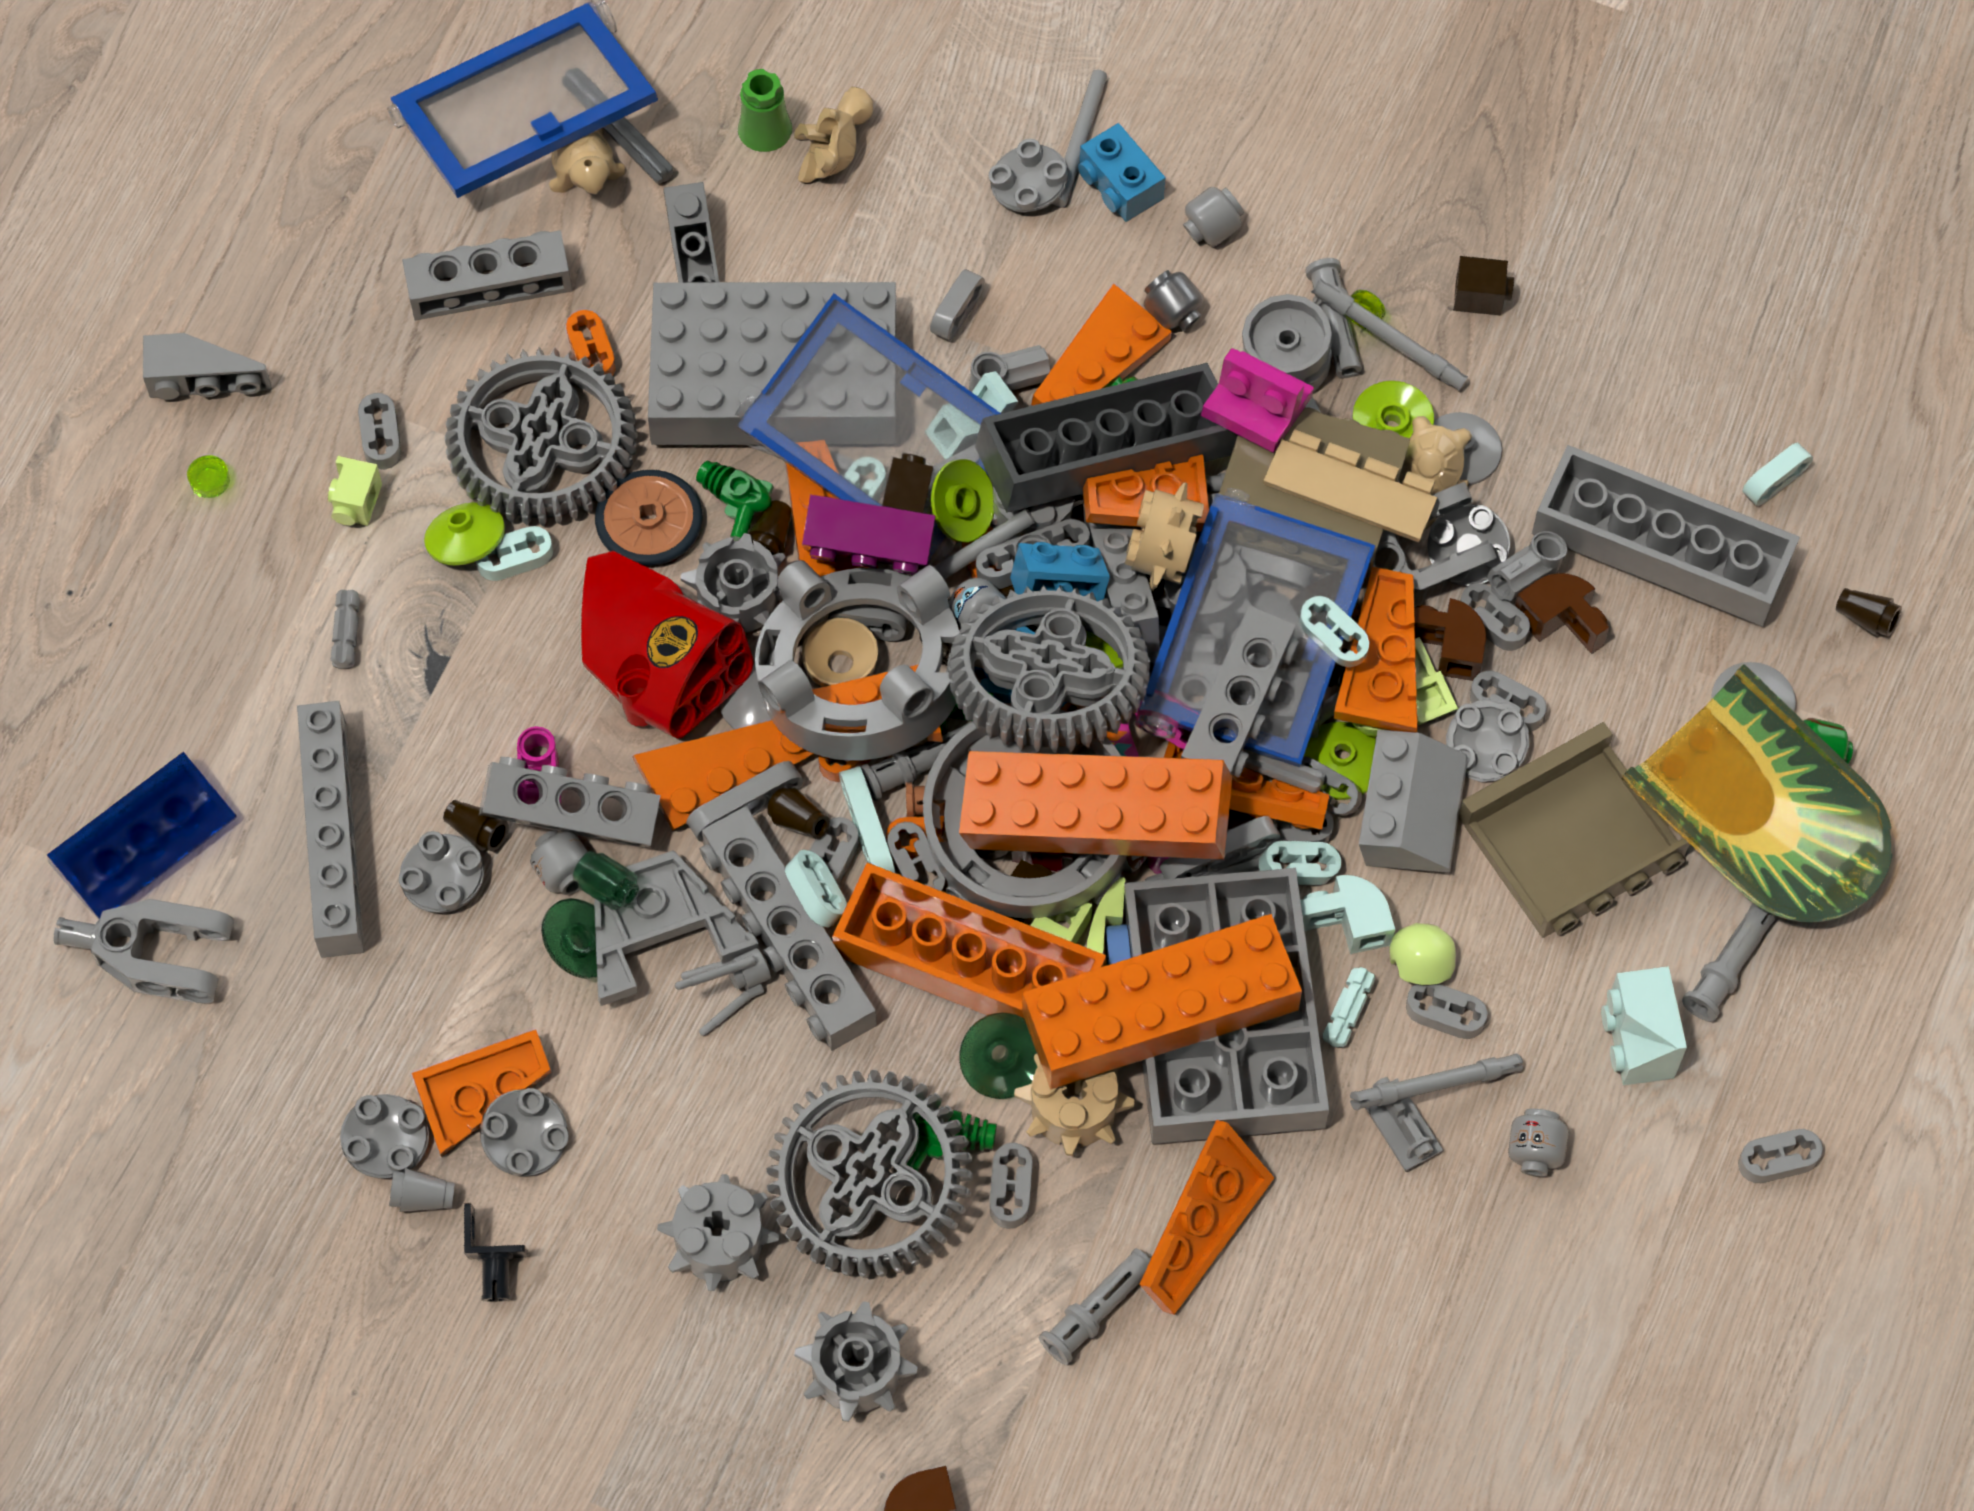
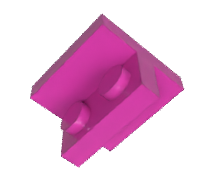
M1231 348L1224 358L1219 384L1203 405L1201 416L1274 453L1281 439L1283 440L1312 398L1314 387L1244 351L1240 352Z

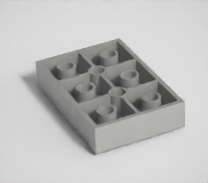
M896 282L653 283L648 424L651 445H761L737 426L761 395L762 390L833 293L896 337ZM838 324L770 416L767 423L794 443L825 440L826 444H895L896 365Z
M1296 868L1124 883L1123 908L1125 924H1127L1131 958L1272 914L1302 990L1298 1011L1142 1060L1152 1144L1207 1139L1216 1120L1227 1122L1239 1136L1326 1128L1329 1104Z

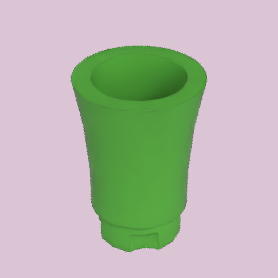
M764 69L753 70L748 73L747 80L742 83L738 135L748 148L759 152H770L781 148L788 142L792 134V123L786 110L784 90L779 77L775 73H769Z

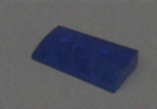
M182 752L48 853L47 859L48 863L75 895L100 920L102 911L124 905L237 818V815L188 756Z

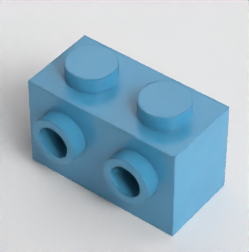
M1119 123L1080 146L1078 169L1082 178L1089 185H1095L1101 192L1102 199L1111 212L1117 211L1125 222L1164 199L1166 177Z
M1037 542L1035 544L1019 543L1010 576L1015 593L1018 595L1024 593L1026 586L1034 592L1040 591L1043 584L1049 591H1056L1061 585L1064 592L1070 593L1077 587L1082 596L1093 592L1097 602L1104 599L1110 578L1099 548H1092L1087 545H1076L1074 547L1058 546L1046 542Z

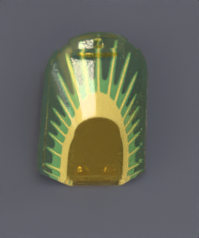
M1745 664L1737 669L1731 679L1703 709L1646 761L1635 768L1631 766L1621 778L1754 904L1773 915L1800 922H1822L1842 917L1866 903L1878 890L1888 873L1892 860L1890 836L1892 827L1887 811L1878 795L1860 775Z

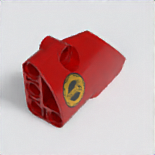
M615 551L587 558L581 615V647L584 667L622 704L627 721L631 725H651L672 737H684L750 677L754 662L742 625L684 596L678 585L668 577Z

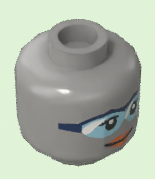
M972 578L955 588L949 599V608L953 612L957 625L961 628L962 623H968L970 613H979L982 603L992 606L995 596L1003 599L1007 598L990 581L982 578Z

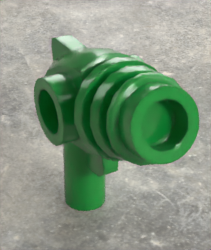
M707 460L698 469L696 481L702 484L705 490H709L717 499L727 505L724 511L729 518L735 519L730 538H733L734 541H739L744 533L748 534L754 513L764 512L770 507L772 499L770 495L774 489L773 484L756 479L745 471L721 465L718 462Z
M953 1110L954 1113L947 1122L959 1120L963 1126L955 1136H965L971 1142L970 1151L976 1149L977 1143H980V1151H984V1149L993 1150L997 1124L988 1123V1120L985 1119L983 1126H980V1118L975 1117L974 1125H972V1115L968 1113L965 1123H963L962 1112ZM917 1114L914 1120L919 1128V1143L907 1165L919 1171L927 1155L939 1159L943 1157V1152L932 1127L920 1114ZM967 1146L961 1149V1151H966Z

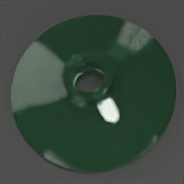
M574 898L556 902L545 913L541 926L543 943L549 956L561 969L575 977L583 979L597 978L595 906L584 900Z
M1001 1012L990 1014L975 1022L964 1035L959 1049V1065L967 1083L978 1093L990 1098L1007 1099L1014 1097L1016 1088L1032 1084L1033 1076L1037 1069L1033 1056L1037 1052L1025 1019L1013 1013ZM999 1045L1005 1046V1055L1001 1059H993V1049Z

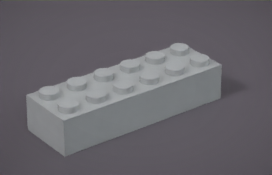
M1567 445L1541 501L1532 530L1533 535L1542 531L1556 533L1564 539L1567 548L1762 627L1800 538L1797 535L1570 445Z

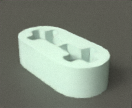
M1799 443L1792 444L1759 469L1746 482L1742 492L1756 506L1764 504L1797 479L1811 464L1813 456Z
M537 526L525 527L504 534L500 544L489 555L476 561L478 571L485 579L498 581L546 565L552 558L553 547L551 537L545 529ZM535 541L540 551L532 553L531 549L528 548V543ZM496 554L501 564L493 566L491 561H489V556Z
M1312 597L1304 603L1299 621L1305 634L1341 666L1353 667L1362 663L1367 656L1369 639L1365 631L1327 597ZM1311 610L1320 613L1322 610L1327 611L1326 621L1332 629L1330 630L1322 622H1318L1315 625L1310 622L1312 618ZM1336 635H1341L1348 642L1354 638L1358 640L1356 648L1358 653L1355 654L1351 650L1346 654L1341 652L1343 642Z
M1277 841L1271 844L1259 858L1260 871L1282 869L1280 863L1273 862L1277 855L1280 862L1290 863L1286 868H1296L1298 885L1326 884L1341 868V858L1338 851L1330 844L1324 842ZM1316 856L1320 863L1327 865L1323 871H1321L1319 864L1310 863Z
M800 850L785 867L787 879L808 916L820 926L831 927L841 918L847 902L823 859L810 850Z

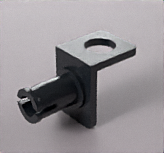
M464 1203V1254L469 1260L478 1259V1261L482 1262L481 1301L495 1302V1283H497V1299H499V1302L509 1301V1261H512L513 1258H527L528 1249L525 1245L475 1246V1208L472 1203Z

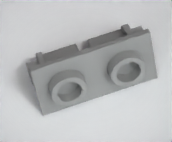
M1384 1077L1374 1085L1390 1082L1388 1077ZM1397 1078V1079H1395V1080H1393V1081H1391V1082L1395 1083V1082H1399V1080H1398V1078ZM1410 1097L1397 1100L1393 1104L1375 1105L1365 1108L1405 1172L1443 1152L1442 1147Z

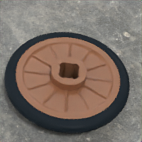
M650 469L626 474L624 479L616 480L617 489L611 491L607 488L605 490L606 500L598 502L595 525L601 542L609 551H615L643 566L667 563L681 556L695 542L702 525V507L697 494L683 479L666 471ZM644 515H656L655 519H641V517Z

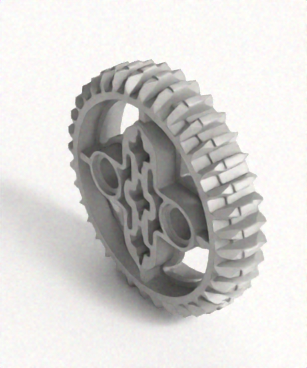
M540 347L536 351V356H528V353L522 349L519 359L513 360V357L507 353L505 364L500 365L492 360L489 373L479 368L477 373L478 381L467 379V391H458V404H451V417L447 418L446 421L448 431L445 435L447 459L451 462L452 474L457 476L458 485L462 489L466 488L467 496L471 500L477 499L480 506L491 505L493 512H500L501 514L506 511L507 520L511 523L519 515L522 516V521L526 526H528L532 518H538L539 523L544 527L548 517H554L555 521L561 524L562 515L569 513L576 520L578 516L577 510L580 508L591 514L593 509L592 501L603 502L606 500L605 490L608 488L611 491H615L617 489L616 480L626 477V469L631 468L633 464L632 455H635L637 449L635 440L638 437L635 426V413L631 410V401L628 399V396H625L624 388L621 384H615V378L611 373L604 375V370L600 363L590 367V360L586 356L576 362L575 354L572 351L564 358L560 357V352L556 348H554L550 356L544 355ZM539 381L527 405L507 399L492 401L510 388ZM572 385L593 395L606 408L612 424L611 444L603 442L602 435L592 424L575 418L579 408V397ZM502 423L510 424L506 428H496L497 425ZM563 423V428L559 433L560 426ZM472 429L479 430L481 438L492 449L507 454L503 466V475L505 482L511 489L495 483L480 471L471 452L470 436ZM575 445H587L584 449H573ZM555 468L582 474L596 468L589 476L572 486L553 492L542 493L548 486Z
M1043 584L1040 591L1034 592L1026 586L1024 593L1019 595L1010 590L1007 599L995 596L992 606L982 603L979 613H970L968 623L961 624L959 635H955L952 643L951 653H949L948 676L950 688L958 704V709H963L966 720H973L976 730L986 729L989 739L1000 735L1004 746L1012 741L1017 742L1020 751L1026 745L1034 746L1037 753L1042 747H1050L1055 754L1058 747L1066 746L1072 752L1077 743H1081L1089 748L1092 738L1104 742L1107 731L1117 734L1120 724H1129L1132 713L1138 712L1140 702L1144 700L1146 695V688L1149 683L1150 659L1145 640L1142 639L1139 628L1134 627L1131 617H1123L1120 607L1111 608L1108 598L1097 602L1093 592L1082 596L1077 587L1070 593L1064 592L1061 585L1056 591H1049ZM1040 624L1035 634L1014 630L1024 626ZM1086 631L1103 639L1117 652L1123 661L1124 670L1115 668L1108 655L1103 651L1086 646ZM974 667L984 668V671L995 685L1012 690V707L998 701L980 685L975 677ZM1063 702L1088 706L1077 711L1058 714Z
M877 1070L870 1071L867 1082H865L860 1071H854L852 1074V1084H848L843 1075H837L836 1089H832L827 1082H821L822 1096L818 1098L811 1091L806 1092V1099L811 1103L807 1108L802 1107L798 1103L793 1104V1110L799 1116L795 1122L788 1117L783 1118L782 1123L790 1129L787 1135L783 1133L774 1134V1139L783 1146L781 1150L771 1149L769 1151V1156L779 1161V1165H771L766 1168L768 1175L778 1178V1181L767 1185V1191L771 1194H781L770 1202L771 1208L775 1211L785 1210L776 1218V1221L782 1227L791 1225L787 1229L785 1236L790 1241L800 1238L796 1246L798 1251L804 1254L812 1249L810 1260L816 1264L823 1261L826 1257L825 1268L832 1272L841 1263V1272L846 1276H851L857 1264L859 1275L862 1278H868L871 1273V1267L874 1265L876 1274L884 1277L887 1273V1263H891L892 1268L897 1273L902 1272L904 1268L902 1259L905 1257L913 1266H916L920 1263L919 1257L916 1254L918 1250L921 1249L928 1256L934 1254L933 1248L928 1244L933 1238L941 1244L946 1243L947 1238L940 1232L944 1225L951 1230L957 1228L958 1224L950 1218L952 1211L957 1214L965 1213L966 1208L959 1202H956L957 1197H970L971 1191L960 1185V1182L972 1180L973 1173L970 1170L960 1168V1166L972 1162V1156L969 1153L957 1152L969 1144L965 1136H955L963 1126L959 1120L947 1122L952 1117L953 1110L948 1105L939 1108L942 1098L937 1093L927 1097L929 1089L925 1084L920 1083L913 1089V1080L909 1076H904L897 1085V1075L892 1071L887 1072L882 1083L880 1073ZM884 1098L903 1104L900 1109L886 1110L879 1113L870 1122L862 1136L838 1124L826 1125L817 1131L812 1130L829 1112L854 1100ZM917 1114H920L932 1127L940 1142L944 1156V1185L936 1205H932V1189L928 1180L918 1171L907 1165L919 1143V1128L914 1120ZM889 1130L892 1132L898 1131L901 1134L897 1142L892 1139L888 1140L885 1137ZM834 1141H840L842 1143L841 1154L834 1160H825L824 1151L826 1147ZM804 1142L808 1143L807 1157L811 1166L819 1174L832 1181L819 1206V1217L825 1227L822 1233H819L808 1221L801 1209L796 1194L795 1166ZM892 1166L897 1170L894 1174L889 1171ZM866 1167L877 1172L874 1179L865 1178L862 1175ZM848 1173L850 1176L846 1180L842 1177V1174ZM906 1186H913L915 1188L914 1200L906 1206H899L896 1202L898 1192ZM877 1193V1194L881 1195V1197L879 1198V1197L875 1196L874 1194ZM841 1205L850 1206L853 1209L850 1217L841 1215L838 1212ZM877 1211L901 1223L913 1222L922 1218V1216H927L924 1224L912 1235L884 1248L863 1250L845 1247L836 1243L838 1238L853 1237L861 1233L868 1226Z

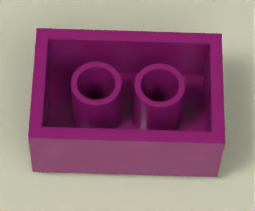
M810 494L802 546L804 550L810 551L811 559L835 563L836 556L852 558V566L877 568V563L893 565V571L913 576L918 573V570L928 566L935 527V515Z

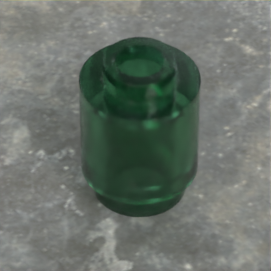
M587 852L579 860L573 872V880L578 883L580 890L612 910H618L622 906H629L636 898L639 890L637 874L604 853Z

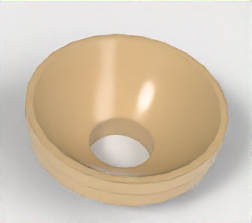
M839 617L828 619L817 624L807 634L802 646L803 665L809 677L821 687L871 676L878 660L877 642L872 632L856 620ZM845 655L853 661V666L848 672L836 673L829 668V661L834 656Z

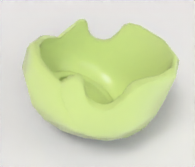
M1415 923L1400 929L1393 936L1390 943L1391 964L1396 962L1399 976L1404 981L1419 985L1439 984L1450 979L1455 970L1456 952L1454 942L1451 936L1438 926Z

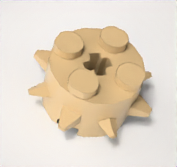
M1186 482L1180 486L1175 495L1157 489L1154 492L1145 490L1141 502L1137 525L1141 526L1142 529L1141 531L1133 529L1124 564L1131 566V570L1150 575L1151 591L1157 588L1162 579L1180 584L1182 573H1185L1197 535L1195 534L1197 529L1195 526L1198 518L1202 517L1204 504L1187 499Z
M1035 1054L1033 1057L1037 1069L1033 1076L1032 1084L1016 1088L1014 1092V1097L1031 1105L1033 1122L1026 1133L1030 1137L1041 1133L1058 1145L1062 1142L1065 1154L1068 1156H1073L1078 1144L1084 1147L1100 1139L1112 1144L1116 1140L1111 1129L1115 1114L1133 1108L1135 1102L1133 1098L1118 1090L1116 1074L1120 1068L1050 1090L1038 1054ZM1069 1095H1079V1096L1082 1097V1099L1079 1100V1099H1078L1077 1097H1075V1096H1073V1097L1067 1099V1096H1069Z

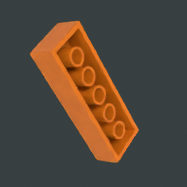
M969 751L959 834L970 849L1224 859L1233 777L1224 760Z
M868 862L832 935L833 944L842 958L1028 1032L1029 1030L1022 1013V992L1106 966V955Z
M1272 914L1022 992V1013L1051 1090L1298 1011L1302 990Z

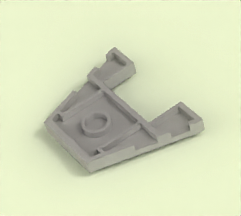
M674 850L593 878L598 1001L600 1006L637 994L636 982L624 956L633 951L702 927L707 928L722 964L750 950L758 949L756 937L750 931L746 932L736 921V916L710 894L708 886Z

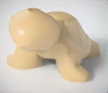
M850 87L842 97L837 109L824 108L817 124L800 123L798 125L794 138L798 140L807 138L811 141L809 150L800 168L798 176L800 182L811 183L815 179L837 174L847 168L852 162L857 143L855 126L865 123L873 113V100L864 89Z
M603 128L552 152V165L557 175V178L549 183L550 189L553 192L565 193L575 185L584 189L587 193L597 194L603 189L604 182L607 179L616 180L624 175V164L614 162L612 149L603 137Z
M1425 416L1414 418L1412 421L1413 433L1410 437L1407 455L1399 476L1400 484L1403 483L1408 471L1435 481L1430 495L1466 482L1468 487V480L1459 479L1464 467V448L1472 438L1470 431L1465 428L1453 431L1443 426L1432 425ZM1436 518L1428 521L1425 530L1435 522Z

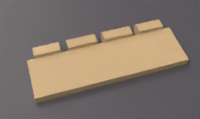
M1294 429L1289 442L1281 439L1264 478V485L1418 543L1420 542L1437 501V497L1430 495L1435 481L1407 471L1403 483L1400 484L1395 482L1400 468L1368 457L1363 469L1357 468L1361 456L1360 453L1329 442L1325 454H1320L1318 450L1322 439Z

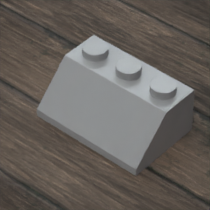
M1377 731L1359 839V847L1366 866L1450 873L1467 767V754L1418 732Z

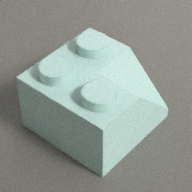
M1669 966L1617 973L1612 989L1607 990V1003L1601 1008L1603 1027L1605 1031L1612 1032L1614 1046L1610 1047V1058L1614 1072L1620 1071L1623 1085L1674 1079L1687 1045Z

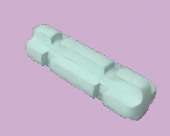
M1360 967L1351 970L1346 981L1349 987L1343 988L1331 1015L1333 1023L1328 1022L1324 1030L1323 1040L1333 1047L1338 1048L1347 1045L1352 1033L1349 1027H1355L1367 1000L1365 992L1370 993L1375 975L1367 969Z

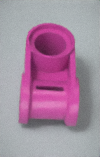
M535 726L526 729L518 738L517 759L526 761V769L541 771L542 765L559 767V757L554 736L544 727ZM540 746L548 749L540 757L528 755L530 750ZM529 781L519 784L517 789L519 799L526 804H535L539 799L537 786Z

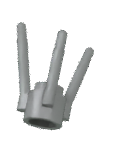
M757 948L723 964L719 961L685 971L681 974L683 980L675 983V988L681 990L729 975L732 984L737 990L742 987L746 990L699 1030L701 1036L707 1035L751 998L764 993L761 983L770 980L771 975L763 955Z

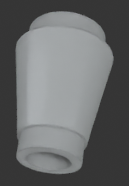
M405 1168V1172L393 1171L389 1206L400 1207L399 1212L451 1209L455 1183L446 1182V1180Z

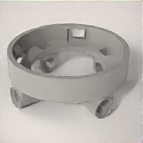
M799 560L789 564L781 572L777 580V586L781 591L783 601L770 614L761 630L756 645L755 669L767 713L784 736L799 747L823 757L839 760H869L889 756L914 746L933 733L946 720L955 707L956 701L950 688L948 676L949 657L946 673L939 672L943 655L942 643H951L952 645L955 635H959V629L948 604V597H950L949 588L943 577L934 567L928 565L912 577L897 571L879 568L847 569L820 577L805 561ZM851 605H878L892 609L911 621L922 639L923 648L920 663L915 672L908 665H899L889 671L880 685L882 697L880 700L858 705L838 704L824 700L813 694L807 676L794 662L796 648L803 634L814 622L834 610ZM825 723L846 727L866 726V731L859 733L830 732L824 729Z
M1059 710L1058 714L1068 713V712H1066V711H1064V710ZM973 721L962 728L948 741L934 761L927 778L923 797V816L927 839L935 863L948 882L946 892L1001 915L1022 919L1059 915L1073 910L1090 900L1099 905L1107 890L1119 877H1123L1120 868L1127 856L1081 854L1067 868L1052 875L1040 878H1018L993 869L977 855L974 849L969 848L959 834L969 751L1037 752L1034 746L1026 745L1020 751L1017 742L1014 741L1004 746L1000 735L989 739L986 729L976 730ZM1105 737L1104 742L1092 738L1089 748L1081 743H1077L1072 752L1066 746L1058 747L1055 753L1121 756L1107 737ZM1042 747L1038 752L1041 754H1054L1050 747ZM945 803L944 823L948 842H939L935 829H941L940 806L936 804Z

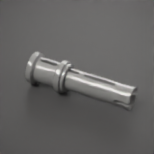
M1319 259L1306 267L1305 273L1307 278L1312 280L1313 288L1321 278L1326 283H1330L1348 294L1347 290L1342 288L1339 276L1342 267L1338 259ZM1315 295L1313 302L1319 305L1329 318L1332 332L1331 350L1336 375L1339 378H1351L1358 375L1357 372L1362 371V366L1357 355L1348 316L1341 315Z
M966 725L942 735L943 742L929 741L907 752L903 750L892 754L890 758L875 765L868 766L865 764L860 766L871 798L876 801L882 798V793L901 784L906 785V782L914 783V780L917 779L916 775L932 768L943 747Z
M1754 903L1751 904L1745 917L1717 959L1704 965L1700 972L1701 979L1693 991H1688L1684 995L1682 1002L1689 1012L1705 1021H1714L1717 1018L1719 1005L1727 994L1733 993L1737 988L1738 973L1767 929L1774 922L1775 915L1763 910Z
M1135 1248L1131 1255L1106 1277L1080 1305L1077 1303L1069 1305L1065 1309L1066 1316L1050 1332L1043 1331L1039 1335V1340L1047 1352L1060 1363L1068 1365L1072 1361L1071 1354L1087 1338L1093 1339L1098 1334L1100 1329L1099 1323L1140 1283L1150 1258L1141 1250ZM1123 1277H1126V1281L1107 1300H1104L1103 1297ZM1092 1308L1095 1310L1093 1314L1089 1312ZM1072 1329L1074 1333L1067 1340H1064L1063 1337Z

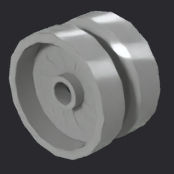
M1286 294L1270 297L1253 308L1246 317L1242 331L1243 351L1313 386V391L1317 390L1328 377L1332 362V332L1329 318L1321 307L1306 297Z

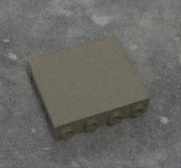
M1310 407L1303 409L1283 438V440L1289 442L1294 429L1322 439L1318 450L1320 454H1325L1329 442L1360 453L1361 456L1357 468L1363 469L1368 457L1398 467L1400 470L1395 482L1399 480L1410 443V438L1400 436L1392 430H1378L1361 425L1353 419H1340L1322 414ZM1238 435L1218 497L1242 506L1261 507L1376 545L1364 582L1368 583L1383 529L1264 485V478L1277 449L1273 453ZM1228 522L1222 539L1225 542L1335 573L1338 571L1340 575H1344L1348 563L1346 560Z
M1604 722L1462 800L1459 820L1542 938L1553 932L1561 935L1569 931L1578 923V918L1590 911L1593 915L1601 913L1614 902L1613 898L1626 891L1629 895L1638 892L1648 884L1650 877L1661 871L1663 874H1669L1679 868L1685 861L1684 857L1689 842L1684 838L1678 841L1661 816L1622 780V778L1630 773L1610 747L1613 734Z

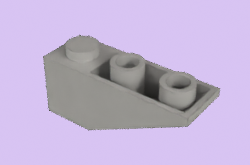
M698 182L665 187L663 193L678 283L719 282L704 183Z
M185 333L143 336V379L150 398L158 397L164 400H171L178 396L187 395L213 397L219 393L239 392L242 394H255L259 391L271 390L268 371L263 363Z

